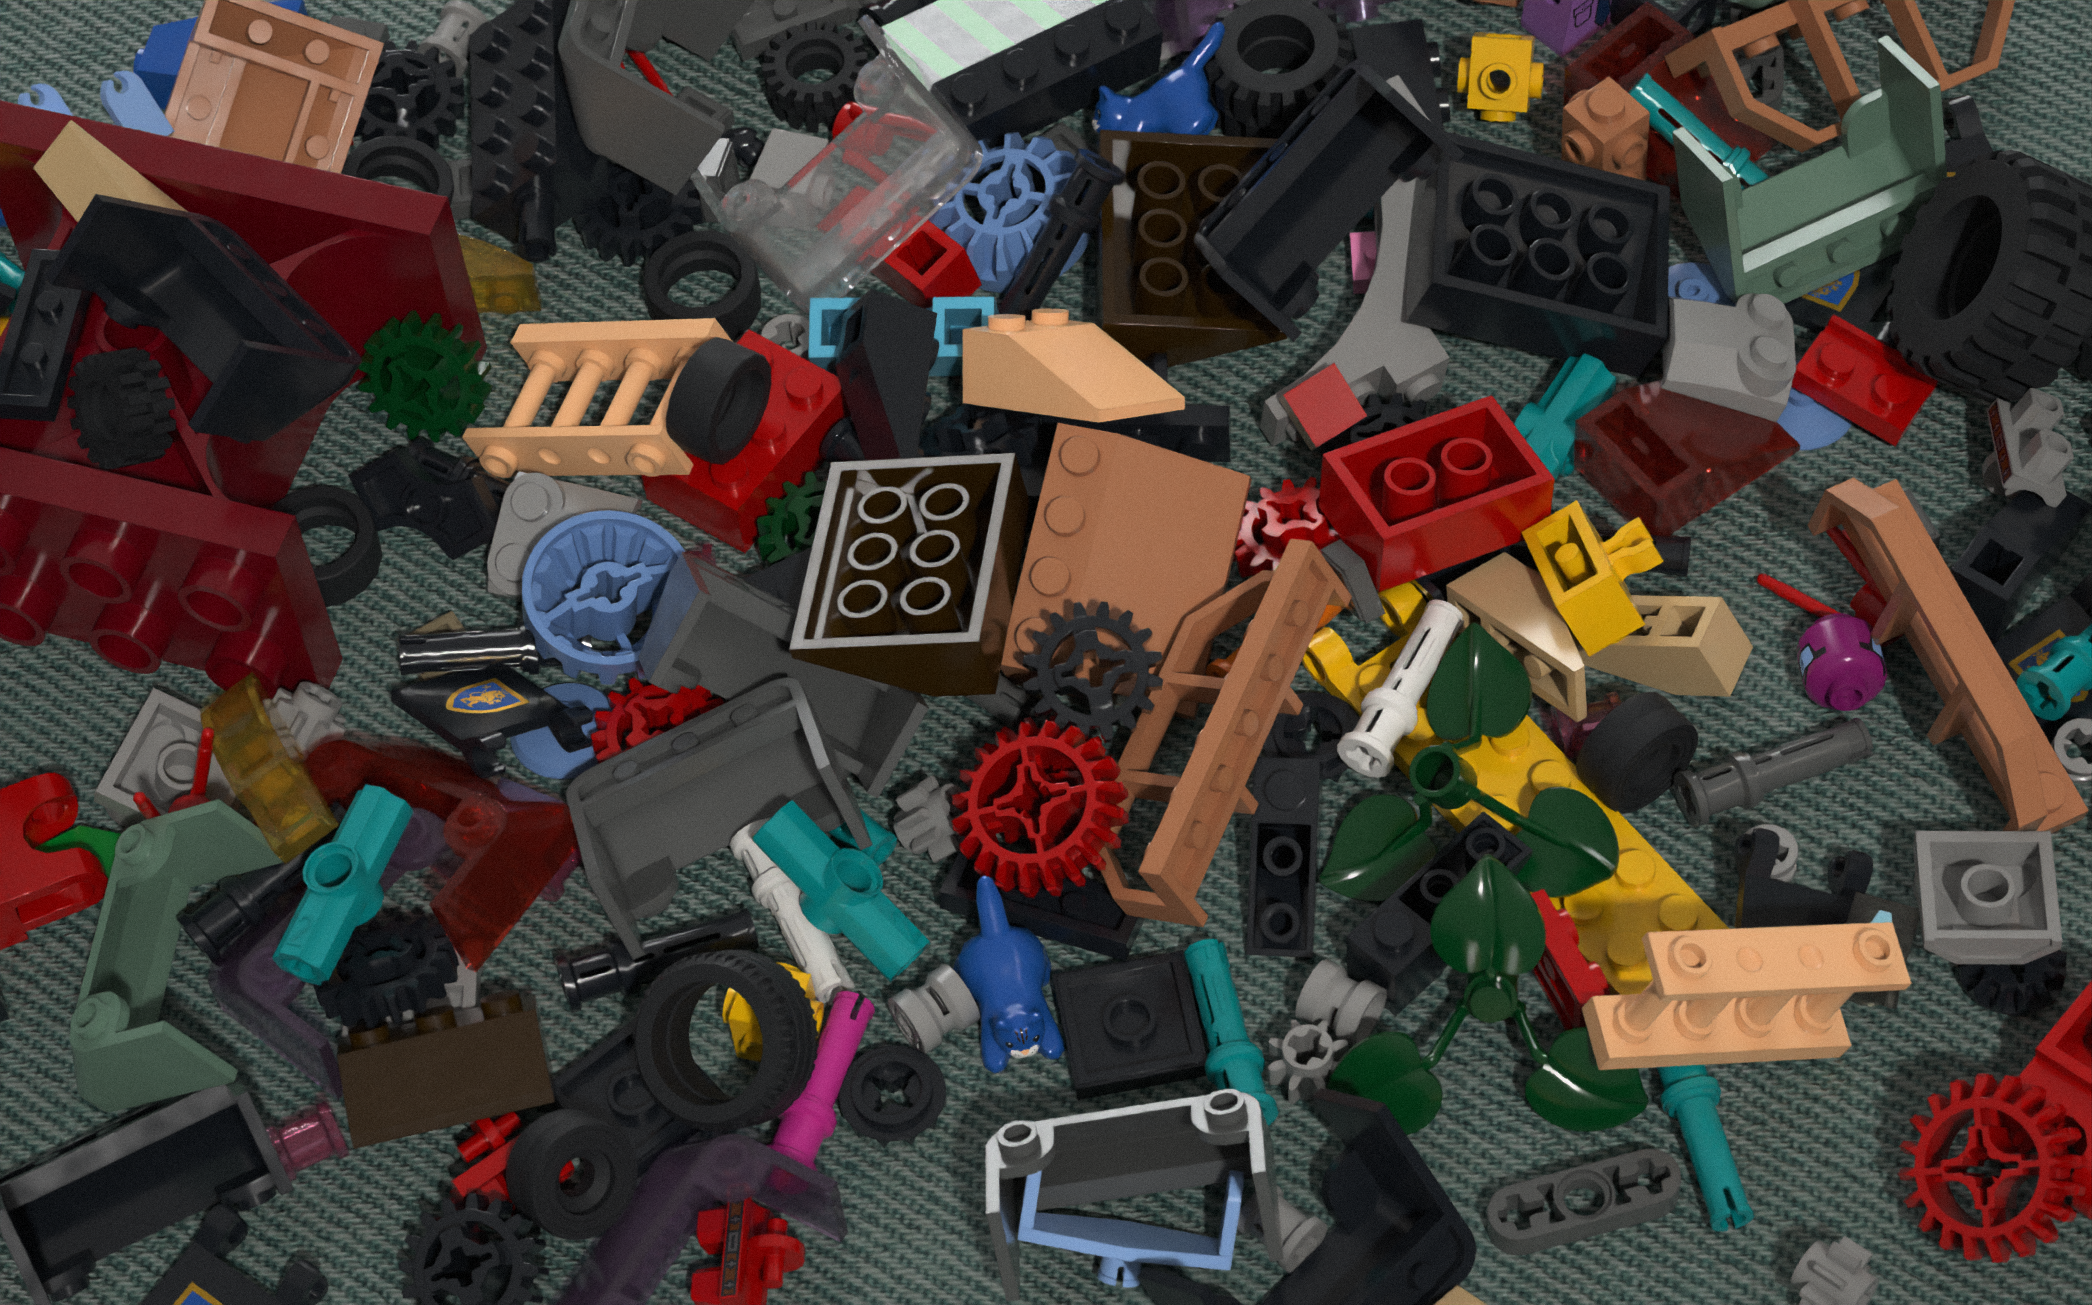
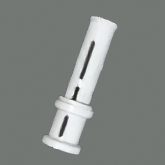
M1437 599L1427 603L1424 613L1401 650L1382 687L1369 691L1361 702L1362 716L1353 732L1345 733L1337 745V751L1341 759L1358 773L1375 778L1385 777L1390 773L1394 766V757L1392 755L1402 736L1409 735L1417 725L1416 705L1437 671L1451 642L1464 624L1462 613L1454 605Z
M770 818L750 823L733 836L730 842V849L736 859L744 861L754 881L751 889L756 902L765 908H770L799 968L803 973L811 974L816 1001L823 1002V1004L827 1002L828 1005H833L836 993L840 991L852 992L855 987L854 982L842 964L829 934L813 926L802 913L799 904L802 891L753 842V836Z

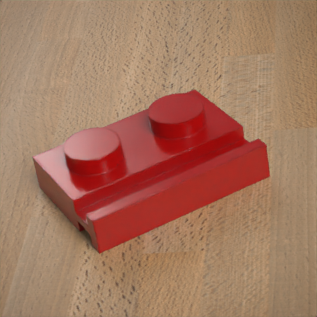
M1833 314L1825 329L1820 332L1796 365L1792 387L1896 447L1922 410L1927 399L1935 391L1939 381L1917 372L1915 368L1908 366L1899 351L1888 347L1876 340L1875 337Z
M1543 888L1531 893L1541 912L1546 929V944L1543 955L1531 971L1564 1029L1567 1031L1573 1028L1587 1027L1582 1012L1583 1006L1592 996L1610 995L1609 985L1596 961L1587 963L1577 947L1579 945V935L1570 914L1564 908L1556 910Z

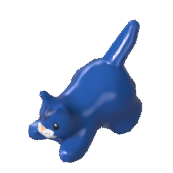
M1220 21L1216 22L1180 67L1169 72L1148 90L1135 97L1117 94L1109 87L1099 86L1100 99L1096 104L1095 116L1091 123L1093 129L1098 134H1100V130L1208 135L1215 127L1218 112L1211 103L1210 85L1203 67L1221 46L1225 33L1224 24Z
M983 875L977 882L976 893L981 932L963 944L953 969L963 980L978 1004L981 1023V1059L985 1069L993 1073L1002 1072L1006 1068L1011 1056L1021 1059L1033 1056L1037 1051L1047 1059H1058L1065 1051L1063 1037L1048 1008L1042 991V987L1049 984L1052 967L1045 946L1028 928L1009 925L1001 895L993 879Z

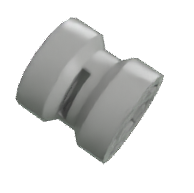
M1324 959L1314 968L1304 984L1297 1001L1295 1016L1308 1024L1316 1026L1323 1020L1327 1021L1328 1027L1334 1029L1336 1038L1347 1040L1348 1045L1353 1047L1362 1039L1369 1037L1374 1030L1385 1006L1387 990L1367 979L1356 982L1348 977L1347 970L1344 967Z
M943 964L926 976L925 984L918 989L905 988L888 1000L890 1012L898 1028L910 1045L924 1054L941 1045L943 1035L952 1029L963 1031L980 1019L979 1009L969 989L959 975L947 964Z

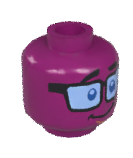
M1834 613L1823 616L1815 621L1799 638L1796 655L1803 686L1808 698L1817 705L1832 710H1855L1873 700L1884 688L1887 669L1881 644L1875 645L1870 635L1874 627L1867 621L1844 613Z

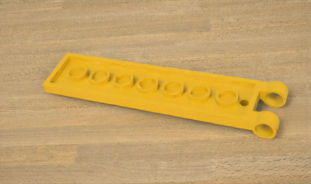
M1411 581L1377 592L1385 610V614L1380 616V618L1393 634L1400 637L1399 640L1357 666L1342 638L1333 629L1324 627L1313 634L1302 659V663L1311 677L1331 695L1347 702L1360 717L1363 714L1361 702L1369 691L1382 687L1401 650L1424 613L1427 603ZM1433 677L1416 705L1417 725L1409 735L1402 736L1392 754L1394 764L1409 780L1410 765L1416 754L1428 746L1441 745L1443 742H1446L1436 735L1427 715V698ZM1526 715L1519 727L1509 735L1502 738H1490L1482 735L1481 746L1478 749L1459 755L1474 768L1477 775V788L1527 818L1536 795L1550 787H1566L1584 793L1595 801L1609 818L1615 830L1619 846V863L1613 876L1578 894L1563 898H1550L1556 910L1564 908L1570 914L1579 935V945L1577 947L1587 963L1591 961L1598 963L1608 982L1610 995L1641 994L1653 981L1642 938L1647 932L1729 929L1620 812H1615L1607 807L1597 794L1582 782L1577 774L1576 766L1528 715ZM1470 800L1460 808L1452 810L1443 809L1432 804L1458 833L1483 811L1513 835L1522 830L1473 800Z

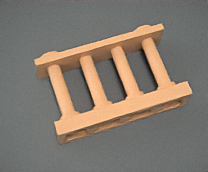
M716 318L520 324L510 343L527 363L530 374L503 427L466 428L462 438L479 458L482 467L491 473L492 476L501 478L516 476L518 471L542 473L547 476L645 475L656 477L659 475H689L694 464L669 437L666 429L669 399L677 378L688 359L703 343L715 337L732 340ZM672 379L650 425H628L649 381ZM622 380L600 426H579L600 382ZM573 381L551 427H531L552 383Z
M1892 922L1647 932L1642 938L1653 981L1641 994L1592 996L1583 1006L1582 1012L1598 1070L1840 1058L1851 1047L1840 1007L1855 992L1906 990L1912 983Z

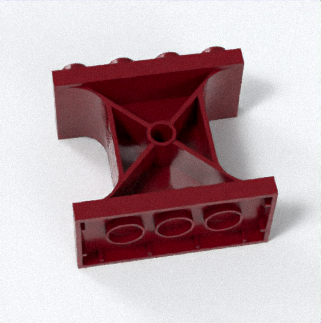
M0 100V208L24 271H26L32 249L61 250L78 223L33 168L68 122L72 120L185 210L216 219L235 231L361 357L366 352V349L363 347L376 330L379 331L390 317L394 316L402 322L410 311L416 310L422 323H427L436 312L441 314L442 328L448 331L457 323L463 325L464 328L460 339L465 344L478 340L482 346L476 352L474 358L476 361L482 360L487 345L448 197ZM92 292L55 422L0 419V638L22 646H36L41 644L47 633L87 642L107 662L123 670L139 674H150L157 671L162 661L202 670L224 691L236 697L254 702L272 700L279 688L295 692L299 683L304 681L317 684L329 690L343 658L296 516L270 509L276 502L286 497L332 402L346 388L364 378L367 373L357 369L346 386L266 441L251 440L250 443L245 444L227 436L198 433L188 423L213 383L159 328L139 325L137 329H130L122 326L104 311L106 303L95 292ZM12 315L3 333L0 336V355L2 352V348L5 342V338L8 332ZM127 348H137V351L144 349L150 353L149 361L157 360L162 366L158 377H167L171 385L170 388L165 390L167 399L174 398L176 409L169 410V417L176 420V430L167 432L173 439L170 448L164 449L166 454L161 459H156L155 461L117 469L99 468V462L92 463L87 458L89 448L81 449L76 441L81 435L80 429L72 430L69 419L76 418L75 409L68 408L67 397L75 396V392L68 387L69 378L77 376L73 368L76 363L83 362L82 358L86 356Z

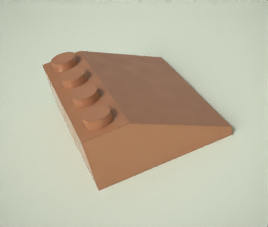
M1058 423L1010 616L1001 669L1006 678L1015 685L1024 687V682L1038 677L1037 672L1023 667V658L1025 655H1040L1041 650L1033 643L1031 636L1034 631L1043 632L1049 636L1054 632L1050 623V615L1056 612L1068 622L1074 619V603L1081 602L1087 616H1096L1101 601L1108 602L1109 618L1117 621L1127 610L1133 613V620L1130 630L1134 634L1146 628L1152 631V638L1143 648L1145 652L1157 651L1162 653V663L1149 669V674L1159 676L1185 618L1225 594L1251 485V476L1121 434ZM1096 631L1098 641L1115 652L1125 649L1130 651L1118 638ZM1073 637L1068 638L1058 647L1052 657L1049 669L1054 668V665L1067 662L1075 649ZM1214 638L1207 642L1193 675L1206 676L1205 671L1209 664ZM1088 658L1084 660L1083 671L1074 676L1077 679L1087 678L1091 688L1102 686L1103 674L1112 670L1109 667L1099 668L1095 658ZM1132 677L1129 681L1119 683L1111 696L1114 705L1120 706L1128 699L1135 687L1137 677ZM1146 690L1145 696L1149 697L1151 691ZM1180 700L1173 716L1195 720L1199 703Z

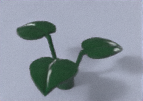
M1470 624L1450 646L1437 668L1428 692L1427 715L1429 723L1436 735L1446 742L1422 749L1411 762L1409 778L1412 786L1418 792L1414 796V802L1419 806V819L1414 807L1403 798L1395 795L1377 794L1358 803L1347 814L1339 827L1329 860L1320 875L1319 881L1328 889L1354 900L1383 903L1439 852L1433 840L1423 833L1433 822L1432 804L1443 809L1452 810L1464 806L1470 800L1477 802L1522 829L1515 836L1533 850V855L1518 873L1517 878L1532 893L1544 888L1549 898L1569 897L1610 879L1617 870L1619 846L1615 830L1607 815L1591 798L1571 788H1546L1540 791L1534 798L1530 807L1529 817L1527 818L1477 788V775L1474 768L1459 756L1478 749L1481 746L1482 735L1490 738H1502L1512 733L1528 714L1532 702V686L1526 669L1512 653L1499 644L1479 624Z
M1485 854L1481 857L1472 870L1444 895L1432 916L1430 935L1435 951L1451 968L1466 973L1464 997L1456 1001L1455 1011L1432 1050L1421 1059L1416 1043L1407 1034L1402 1032L1373 1034L1359 1041L1344 1054L1332 1071L1326 1087L1328 1090L1385 1103L1406 1135L1418 1132L1435 1118L1442 1103V1085L1429 1069L1439 1063L1465 1017L1471 1014L1480 1021L1495 1023L1511 1016L1517 1023L1531 1057L1540 1064L1526 1080V1098L1532 1108L1549 1123L1572 1131H1601L1628 1122L1641 1114L1648 1105V1096L1643 1087L1638 1068L1598 1070L1587 1027L1573 1028L1559 1034L1553 1040L1549 1054L1540 1046L1527 1017L1526 1004L1518 1000L1519 974L1532 970L1543 955L1546 944L1545 923L1535 900L1524 884L1511 870L1490 854Z

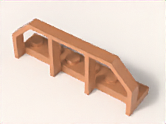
M1788 0L1723 28L1719 26L1711 29L1664 57L1674 78L1696 69L1701 79L1712 75L1730 117L1802 153L1841 136V123L1845 113L1851 104L1862 97L1826 16L1833 13L1836 22L1839 23L1864 12L1870 6L1867 0ZM1880 0L1881 5H1886L1907 54L1940 84L1941 93L1998 68L2015 0H1988L1972 66L1948 75L1915 0ZM1788 32L1792 41L1804 37L1841 121L1816 131L1755 100L1734 54L1743 51L1746 59L1749 60L1778 47L1780 43L1776 36Z
M1851 478L1826 489L1807 526L1813 536L1842 524L1887 602L1886 607L1870 633L1875 645H1879L1904 633L1942 698L1945 706L1927 733L1932 745L1962 733L2010 817L2009 822L2002 831H2051L2052 834L2082 820L2089 811L1898 480L1895 479L1871 489L1856 478Z
M1290 539L1279 564L1273 571L1262 570L1188 615L1181 626L1158 676L1163 679L1162 690L1151 691L1148 697L1155 705V708L1151 715L1141 712L1136 723L1137 729L1131 734L1118 762L1121 774L1115 780L1121 781L1128 789L1129 798L1117 804L1127 813H1129L1135 798L1169 803L1153 840L1145 849L1143 862L1138 870V873L1154 892L1130 888L1114 849L1103 846L1099 852L1107 863L1106 870H1101L1112 898L1127 915L1197 927H1204L1208 915L1194 899L1233 812L1255 814L1259 803L1245 785L1277 714H1300L1304 704L1290 685L1326 606L1348 607L1352 595L1312 541ZM1257 612L1246 629L1245 639L1230 672L1225 678L1193 675L1209 640ZM1180 700L1214 704L1204 728L1196 738L1194 750L1182 776L1148 773ZM1122 826L1111 827L1110 829L1118 836Z

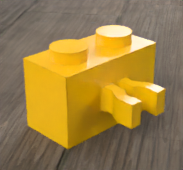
M1576 500L1521 532L1556 608L1589 657L1607 646L1621 641L1627 635L1645 625L1624 579L1631 574L1648 571L1664 561L1653 544V539L1640 517L1622 526L1610 540L1604 542Z

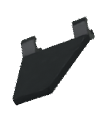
M1756 828L1753 830L1752 835L1742 834L1736 839L1734 855L1739 873L1735 929L1849 924L1863 902L1872 876L1873 859L1870 855L1852 850L1848 851L1845 857L1836 856L1832 858L1828 865V882L1831 893L1769 879L1779 851L1780 840L1776 832L1764 828Z

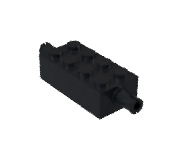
M514 0V5L489 22L481 24L475 32L470 34L473 218L517 243L519 256L529 262H545L549 260V255L554 257L557 252L555 228L609 194L608 159L606 156L598 155L589 150L582 141L577 130L558 50L559 39L571 0Z

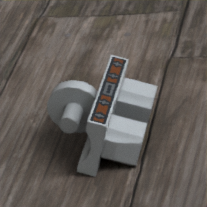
M2029 388L2016 405L1997 398L1987 409L1995 452L1989 455L1982 465V477L1985 486L1994 494L2006 496L2011 500L2023 490L2032 491L2040 495L2046 505L2057 507L2067 496L2062 472L2074 459L2071 443L2063 435L2052 431L2065 416L2061 400L2036 388Z

